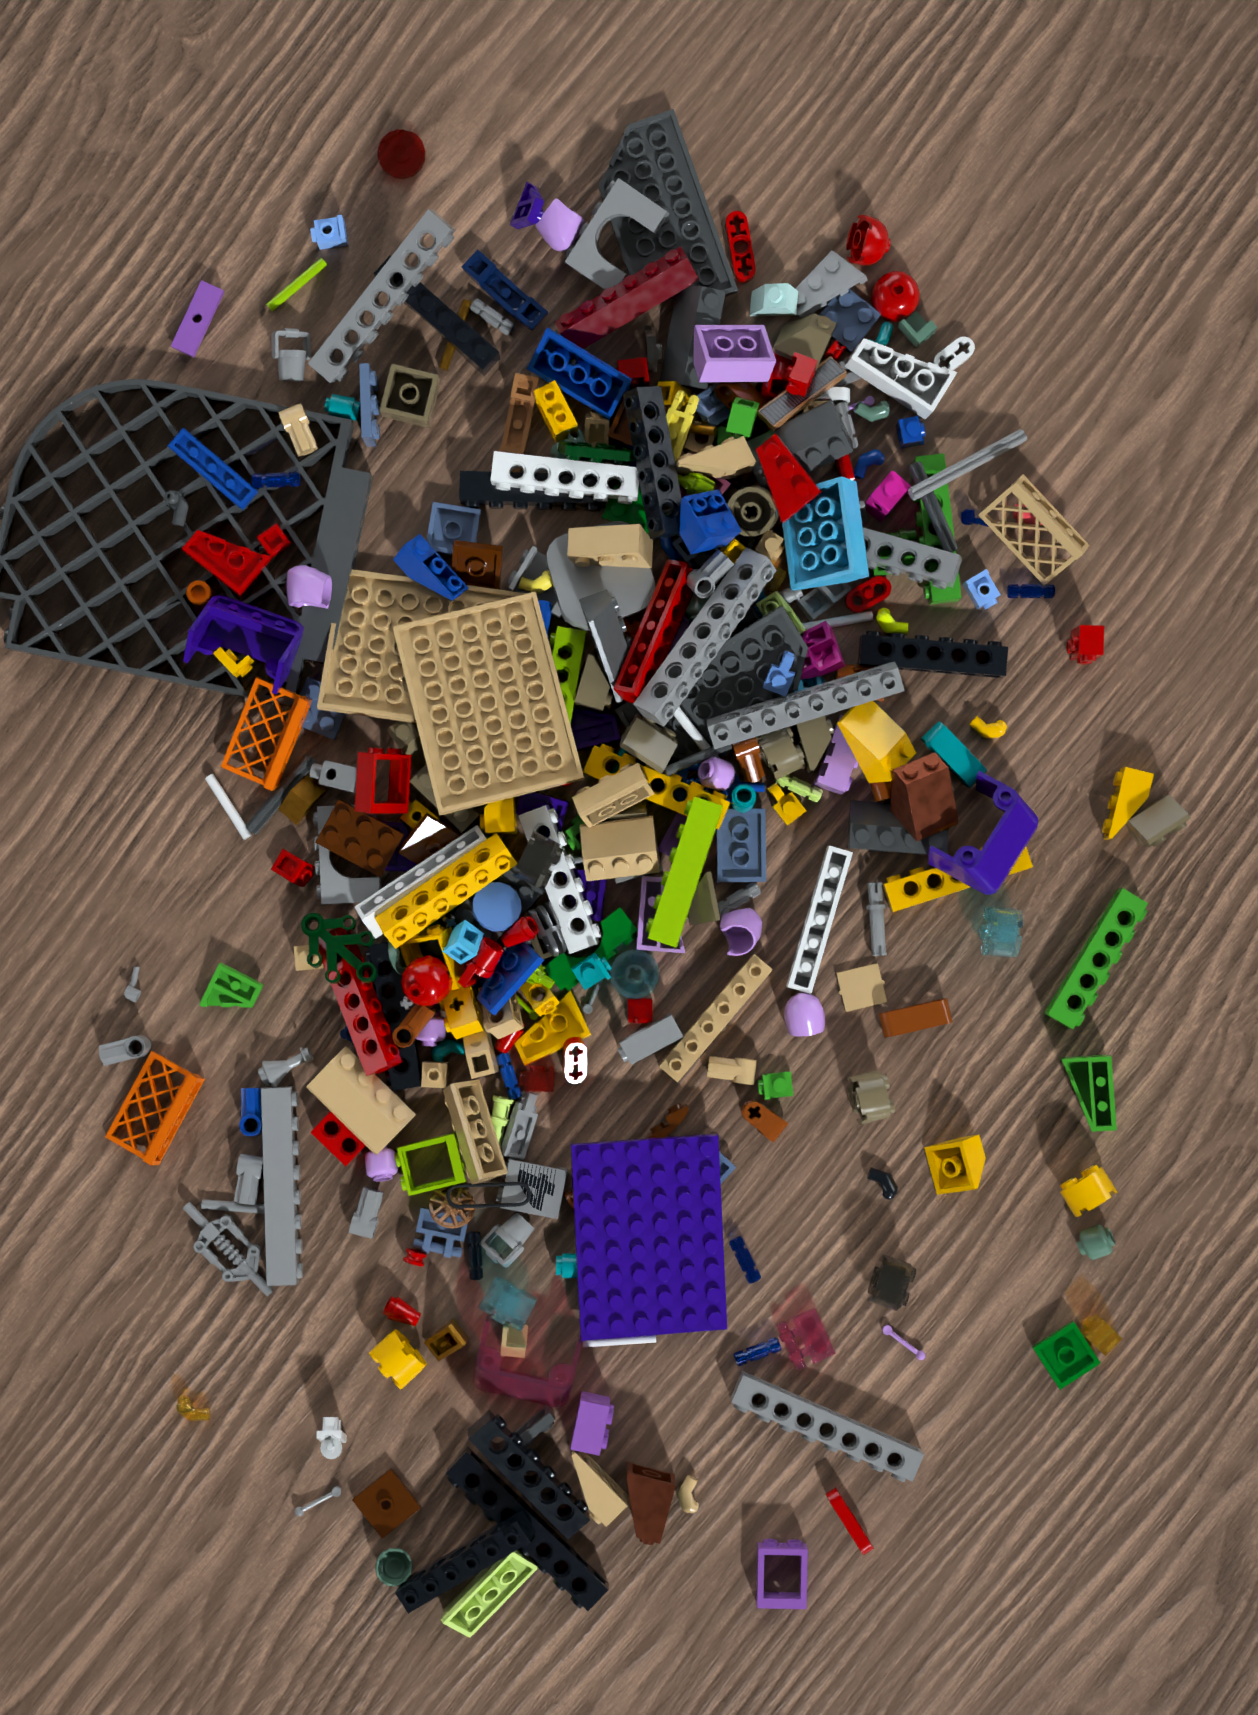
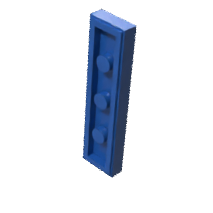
M182 428L167 445L240 509L244 510L258 493L253 486L186 429Z

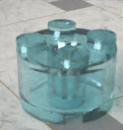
M985 906V925H980L979 939H984L981 945V955L1017 957L1022 942V936H1019L1020 928H1023L1022 911L1012 908Z
M632 949L621 953L614 960L610 970V976L612 977L610 979L615 990L619 994L631 999H639L649 995L655 989L659 980V968L656 961L650 954L642 950ZM632 967L635 970H641L639 974L640 979L637 981L634 978H628L630 974L629 969Z
M495 1277L478 1308L488 1314L494 1313L492 1318L497 1322L505 1324L508 1321L511 1327L522 1331L538 1299L526 1290H520L515 1287V1284L500 1277Z

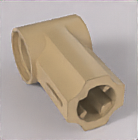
M301 403L278 412L298 456L310 454L318 449L308 425L310 424Z
M709 1056L707 1077L754 1085L757 1060Z

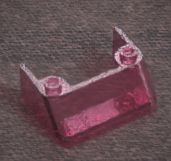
M487 1315L473 1376L476 1388L484 1392L551 1407L564 1406L569 1400L582 1345L580 1335L577 1337L572 1364H556L552 1367L549 1378H543L500 1368L502 1362L500 1352L493 1347L486 1346L492 1319L491 1315Z

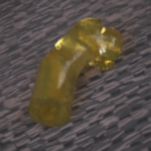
M188 1396L178 1398V1404H176L177 1412L187 1420H210V1408H194L190 1404L191 1400Z

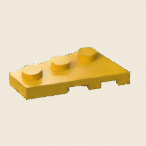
M570 990L564 996L560 1003L556 1005L554 1011L545 1015L514 1043L524 1066L563 1049L565 1041L571 1037L585 1039L591 1036L572 991Z

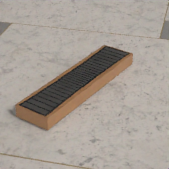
M830 356L818 365L805 397L793 395L784 390L760 408L757 416L772 431H775L844 379L847 372Z

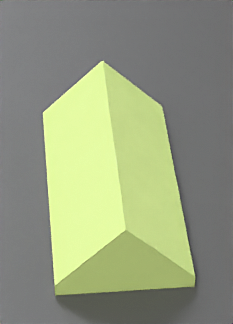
M518 1549L485 1568L443 1610L441 1616L442 1623L470 1638L538 1569L535 1562Z

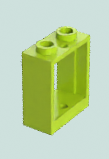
M456 1132L398 1146V1152L394 1154L397 1167H402L401 1186L403 1191L407 1190L408 1196L467 1181ZM446 1142L454 1176L415 1186L407 1151Z

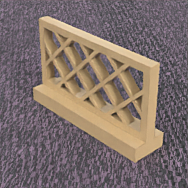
M1024 474L978 515L1044 586L1074 560L1081 557L1090 546ZM1011 492L1019 499V507L1007 506V496ZM991 510H1002V521H994L987 513ZM1007 511L1019 512V523L1006 522ZM1023 512L1032 513L1036 517L1035 524L1023 523ZM1006 527L1019 528L1018 539H1011L1006 534ZM1023 529L1035 530V541L1023 540ZM1040 530L1049 531L1052 534V542L1040 541ZM1023 545L1035 546V557L1026 556L1023 552ZM1040 546L1052 547V558L1040 557ZM1056 549H1066L1071 556L1067 560L1056 559ZM1039 563L1052 564V572L1047 577L1039 570Z

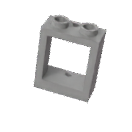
M670 1013L620 1040L621 1047L617 1050L623 1061L629 1060L632 1065L679 1040L683 1035Z

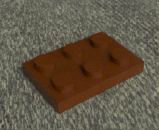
M338 799L315 843L381 877L404 833L367 813L354 811V806Z

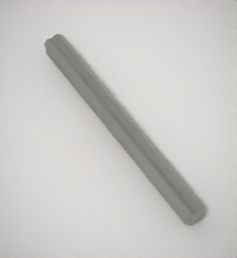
M1019 429L908 489L910 498L917 500L1022 444L1027 440L1024 430Z

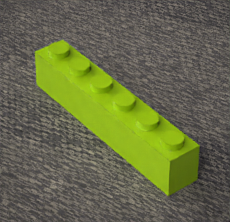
M695 796L693 801L688 800L684 814L688 815L685 825L680 824L676 838H679L680 841L677 848H672L668 860L672 862L670 872H664L661 885L665 887L662 895L657 894L653 908L657 909L654 919L649 918L645 932L649 933L648 939L675 948L678 946L723 809L722 805Z

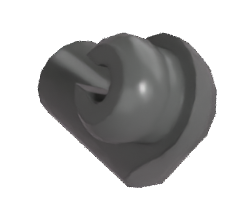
M170 490L166 492L164 499L175 511L172 524L184 527L188 503L181 493Z

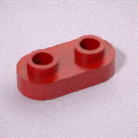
M875 576L849 591L845 598L846 607L853 613H861L880 603L891 593L890 581L886 577ZM880 585L883 589L882 593H876L874 586ZM859 597L862 600V603L860 605H855L853 603V598Z

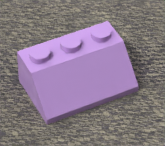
M695 325L694 367L699 382L769 381L776 359L764 325Z

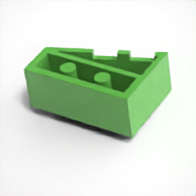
M1111 1054L1061 1057L1091 1131L1117 1130Z

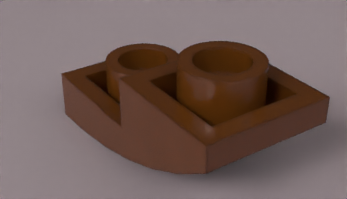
M677 1103L667 1109L669 1113L665 1114L669 1124L664 1126L662 1122L650 1128L651 1133L647 1134L648 1138H664L668 1136L689 1111L687 1104L682 1106L681 1103Z

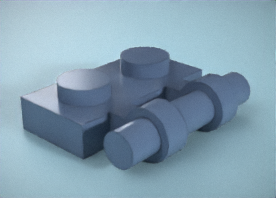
M421 1207L416 1232L425 1234L424 1240L415 1238L413 1248L421 1249L423 1253L429 1254L431 1251L444 1254L443 1257L451 1258V1256L461 1258L463 1248L455 1247L454 1240L464 1242L468 1223L459 1228L440 1226L432 1219L429 1208ZM444 1213L438 1214L437 1217L440 1219ZM459 1215L456 1216L457 1222H461V1217ZM451 1217L444 1221L447 1223H453ZM433 1236L447 1238L446 1245L432 1242Z

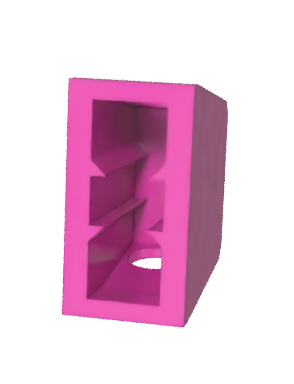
M892 470L865 502L866 511L881 523L907 493L908 489L911 488V485Z

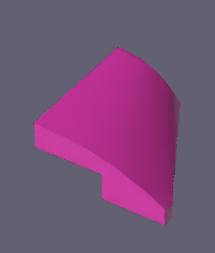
M827 621L804 631L803 640L807 644L808 650L800 680L821 676L845 666L834 631Z

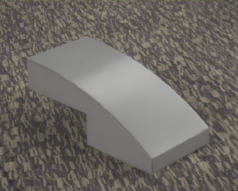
M847 583L816 587L798 600L796 604L809 621L812 622L852 589Z

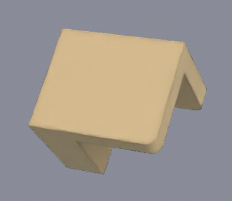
M504 1322L500 1356L525 1358L528 1337L527 1324Z

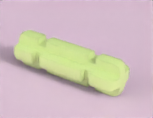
M789 774L776 780L779 786L783 788L787 786L788 790L803 797L809 796V800L818 802L823 793L822 789L815 786L812 788L810 787L811 784L794 776L790 778Z

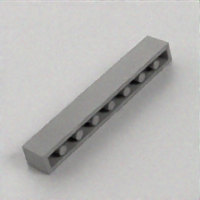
M294 1086L261 1088L267 1286L297 1285L300 1281L299 1278H303V1263H299V1254H302L303 1242L302 1239H298V1229L302 1228V1216L297 1211V1204H301V1190H297V1180H300L301 1171L300 1165H296V1155L300 1154V1143L295 1141V1131L299 1130V1117L295 1116L294 1106H298V1092H294Z

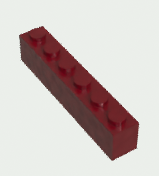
M680 246L677 249L670 250L659 260L647 264L644 269L634 275L625 277L622 282L614 287L605 289L594 299L585 301L572 312L563 314L555 321V324L561 336L584 349L700 279Z

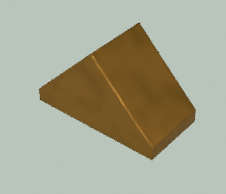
M309 773L290 790L278 810L294 824L298 825L329 788L320 785L319 780L310 777Z
M452 1319L425 1340L424 1343L439 1362L467 1344L469 1337L456 1320Z

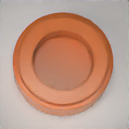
M196 580L188 585L186 595L191 603L202 606L207 604L212 598V590L206 582Z

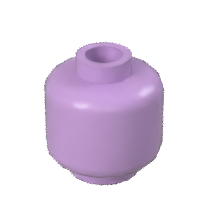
M710 757L699 766L698 776L701 784L717 791H725L734 782V766L726 760Z
M436 1011V1014L417 1036L416 1039L422 1041V1046H436L437 1042L445 1039L446 1028L443 1021L445 1017L441 1016V1012Z
M386 1145L377 1155L372 1151L365 1154L367 1176L373 1178L375 1182L393 1179V1175L398 1171L394 1156L396 1151L387 1148Z

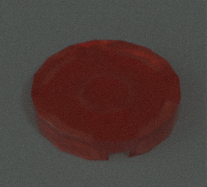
M396 129L388 132L379 143L377 157L381 168L388 175L398 179H406L416 175L422 169L425 163L426 151L422 140L416 133L405 131L404 129Z

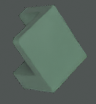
M915 311L906 320L900 321L897 328L917 349L935 333L938 327L932 320L927 323Z

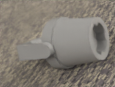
M283 328L282 331L272 332V358L277 359L279 380L304 381L305 362L311 358L310 334L308 332H299V329ZM278 336L295 339L303 337V350H279Z
M517 1212L502 1226L500 1224L495 1225L482 1239L481 1246L486 1250L485 1254L494 1263L499 1262L503 1267L507 1268L523 1252L524 1247L522 1245L535 1228ZM497 1235L513 1249L505 1260L502 1259V1256L493 1247L488 1246Z

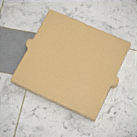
M878 963L836 973L840 987L838 993L842 996L845 1012L887 1002L883 987L885 981L881 978Z

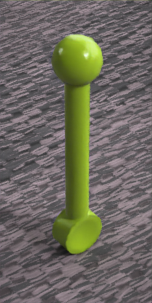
M517 995L518 1003L529 1013L530 1019L536 1020L539 1015Z

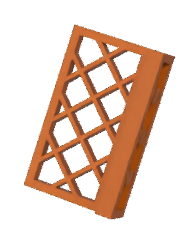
M256 677L221 767L257 782L268 790L274 791L279 786L313 699L301 696L282 687L278 692L281 694L276 696L272 693L273 683ZM259 685L267 687L272 698L260 702L256 693ZM288 696L295 699L291 709L283 712L277 698ZM253 700H255L256 704L251 706ZM273 700L279 714L267 718L262 704ZM258 707L263 720L251 725L248 718L249 710ZM289 713V715H288V717H287V720H286L284 714ZM280 716L284 727L281 732L274 734L269 720ZM265 723L270 736L258 741L253 727ZM249 729L254 743L243 747L239 735L242 731ZM280 735L279 740L277 742L275 737ZM272 739L275 747L274 753L265 757L260 743ZM237 744L239 749L234 750L235 745ZM256 745L261 759L249 763L244 749ZM240 751L245 765L235 767L228 764L232 754ZM271 758L270 763L268 764L266 759ZM263 761L266 769L264 778L256 776L251 765Z
M151 1051L105 1138L142 1158L147 1164L159 1165L205 1078L198 1074H193L155 1051ZM154 1059L162 1062L164 1072L153 1076L151 1065ZM180 1072L185 1075L182 1084L173 1087L170 1074ZM165 1076L169 1089L157 1092L154 1079ZM149 1081L153 1094L141 1097L139 1087L143 1082ZM170 1092L172 1102L169 1107L162 1109L158 1096ZM154 1097L157 1111L146 1114L143 1100ZM138 1102L141 1116L130 1119L128 1108L130 1104ZM158 1114L160 1125L157 1129L150 1131L147 1117ZM142 1119L145 1132L134 1136L131 1122ZM126 1124L129 1137L121 1140L114 1134L120 1125ZM147 1136L149 1145L145 1153L137 1148L136 1138Z

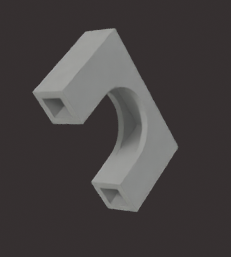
M619 178L616 182L612 181L605 191L607 196L603 203H597L592 211L594 217L589 224L585 223L578 233L580 236L576 245L572 244L565 253L567 257L565 263L604 290L614 287L629 275L603 257L599 249V234L603 226L613 218L625 216L636 220L656 234L669 215L666 210Z
M317 806V812L313 814L314 827H318V836L334 806ZM367 813L379 820V813ZM315 836V851H319V861H316L315 868L316 875H320V885H317L316 892L317 899L321 900V904L361 903L382 889L381 877L349 878L342 875L333 863L332 851L315 843L318 836Z

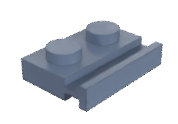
M719 383L697 395L699 402L696 412L703 422L707 421L712 426H718L728 420L731 412L715 394V388Z

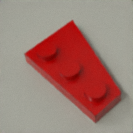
M777 434L772 435L756 449L782 523H785L822 491Z
M197 530L182 547V550L239 596L242 595L271 560V557L268 555L253 552L249 548L234 545L200 530Z

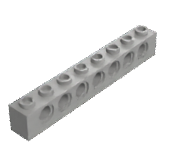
M428 209L308 364L329 383L336 382L337 380L339 382L342 381L349 372L347 368L351 362L356 363L363 355L362 348L366 343L371 344L378 336L377 329L381 324L386 325L393 317L392 310L396 305L401 306L409 295L406 292L412 285L414 287L417 286L423 279L424 275L422 272L427 266L429 268L432 267L438 260L439 256L437 253L440 249L448 247L453 241L454 236L452 234L456 229L436 211ZM429 233L434 238V243L430 248L424 244V237ZM412 253H415L419 259L415 267L409 264V256ZM398 272L403 276V283L400 286L394 283V275ZM381 292H385L388 296V302L384 306L379 302ZM366 311H370L373 315V321L369 325L364 321ZM351 330H355L358 334V340L355 344L349 340ZM336 349H340L343 353L341 362H337L334 358Z
M744 549L734 563V566L723 578L633 703L644 717L664 727L669 719L674 716L675 711L688 696L692 687L702 677L703 672L717 656L720 648L730 638L733 630L745 617L746 612L754 601L758 599L766 584L773 578L777 570L768 557L751 549Z
M894 661L787 694L786 697L780 696L706 719L707 728L714 749H718L905 690L898 667Z
M744 1371L741 1372L730 1397L731 1403H734L733 1407L739 1411L747 1413L750 1410L757 1413L756 1417L764 1422L770 1423V1420L779 1423L781 1429L787 1432L798 1431L802 1433V1438L810 1442H815V1440L825 1443V1448L833 1452H837L838 1449L846 1452V1456L856 1462H860L862 1459L870 1463L869 1467L876 1471L882 1472L883 1469L892 1473L891 1476L902 1482H905L906 1479L913 1482L924 1457V1453L920 1448ZM761 1393L765 1396V1400L761 1404H755L751 1401L753 1395ZM779 1403H784L788 1406L783 1414H778L774 1411L775 1406ZM801 1413L810 1415L809 1421L805 1424L797 1422V1417ZM824 1423H830L832 1430L824 1434L819 1431L820 1426ZM846 1433H853L855 1435L851 1443H844L842 1441V1437ZM869 1443L877 1444V1449L873 1453L865 1452V1446ZM891 1453L900 1454L899 1460L895 1463L888 1462V1456Z

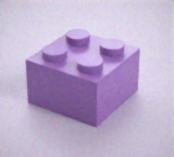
M581 1391L570 1450L600 1456L601 1448L606 1449L609 1429L605 1428L606 1424L611 1425L614 1405L610 1404V1397Z

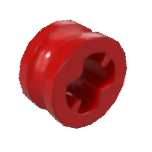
M836 340L828 349L824 358L827 359L831 356L837 361L845 351L846 346H840L839 341Z
M406 1248L407 1256L403 1257V1261L416 1266H424L423 1258H426L427 1254L420 1250Z

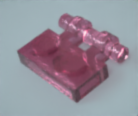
M815 1308L792 1317L796 1325L792 1329H789L786 1321L777 1324L780 1331L779 1337L782 1342H785L790 1353L788 1355L790 1361L795 1363L797 1370L806 1367L803 1358L810 1355L813 1364L836 1354ZM799 1335L805 1344V1347L802 1349H798L794 1340Z

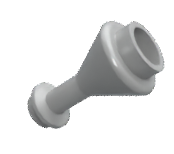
M301 1047V1053L288 1060L263 1061L262 1067L258 1069V1073L266 1087L269 1085L277 1087L290 1069L304 1062L311 1065L310 1062L314 1058L309 1048L303 1049Z

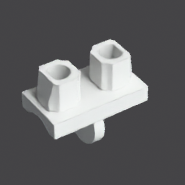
M323 1417L322 1431H317V1439L321 1442V1453L327 1459L339 1457L342 1453L341 1442L346 1443L347 1435L341 1430L342 1421L338 1417Z

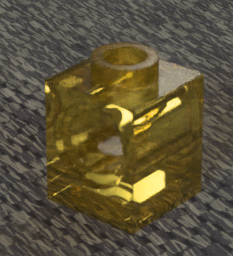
M1097 1314L1094 1317H1088L1083 1322V1328L1080 1330L1104 1356L1122 1340Z

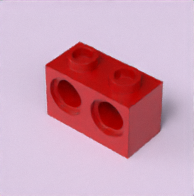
M331 1111L310 1132L345 1167L366 1146ZM328 1121H334L338 1124L339 1130L336 1134H331L327 1131L326 1125ZM346 1138L355 1140V1150L349 1151L344 1147Z

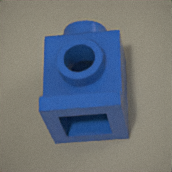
M918 416L899 419L896 424V431L900 449L924 445L925 428L923 422H920Z

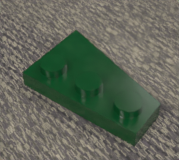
M559 441L558 451L565 455V459L579 461L580 457H587L588 461L603 463V459L612 460L611 463L626 465V461L635 462L633 450L621 443H614V446L607 445L606 443H596L595 447L586 442Z

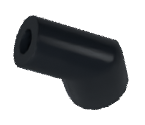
M870 1167L867 1179L881 1184L883 1189L882 1196L885 1199H893L898 1193V1187L892 1175Z

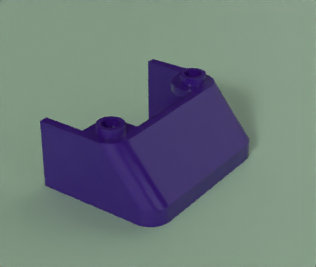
M222 595L213 596L188 631L183 662L188 663L196 651L205 655H212L219 647L230 649L246 656L249 655L252 658L266 662L265 672L275 679L272 693L277 695L292 668L302 640L304 627L297 621Z
M979 771L976 778V790L992 798L995 807L1005 813L981 851L973 846H963L952 857L931 845L929 848V864L977 891L991 895L1000 889L1037 830L1038 817L1013 788Z

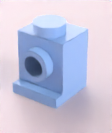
M342 215L314 220L315 227L310 228L313 243L317 242L320 250L348 246L346 226ZM326 229H332L329 234L323 233Z
M987 569L962 584L976 609L983 606L986 610L998 603L996 598L1001 594L989 576ZM985 586L988 590V594H982L980 592V587Z

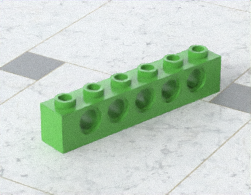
M944 453L916 456L912 461L913 463L921 462L927 476L930 477L946 469ZM947 483L934 490V493L954 537ZM922 499L913 500L914 503L918 504V512H915L916 526L921 529L918 543L943 550L938 536L932 535L929 532L928 527L932 522ZM936 562L929 563L926 566V571H936L939 564ZM959 572L953 588L946 586V589H940L932 586L930 581H927V584L923 586L924 597L929 599V605L958 602L962 598Z
M1124 888L1117 889L1045 1010V1015L1069 1029H1074L1075 1026L1079 1027L1085 1018L1084 1010L1087 1005L1091 1006L1098 996L1095 993L1100 984L1104 985L1110 976L1109 968L1112 963L1116 964L1121 958L1123 952L1120 950L1125 942L1129 943L1135 934L1134 926L1137 921L1141 922L1148 911L1145 909L1148 904L1147 902ZM1121 911L1128 915V921L1124 925L1120 924L1117 919ZM1109 932H1112L1116 938L1115 943L1111 946L1105 942V936ZM1096 953H1100L1103 957V963L1099 967H1096L1092 961ZM1084 974H1088L1091 979L1090 985L1086 988L1080 984V978ZM1071 995H1075L1078 998V1005L1073 1009L1067 1003Z

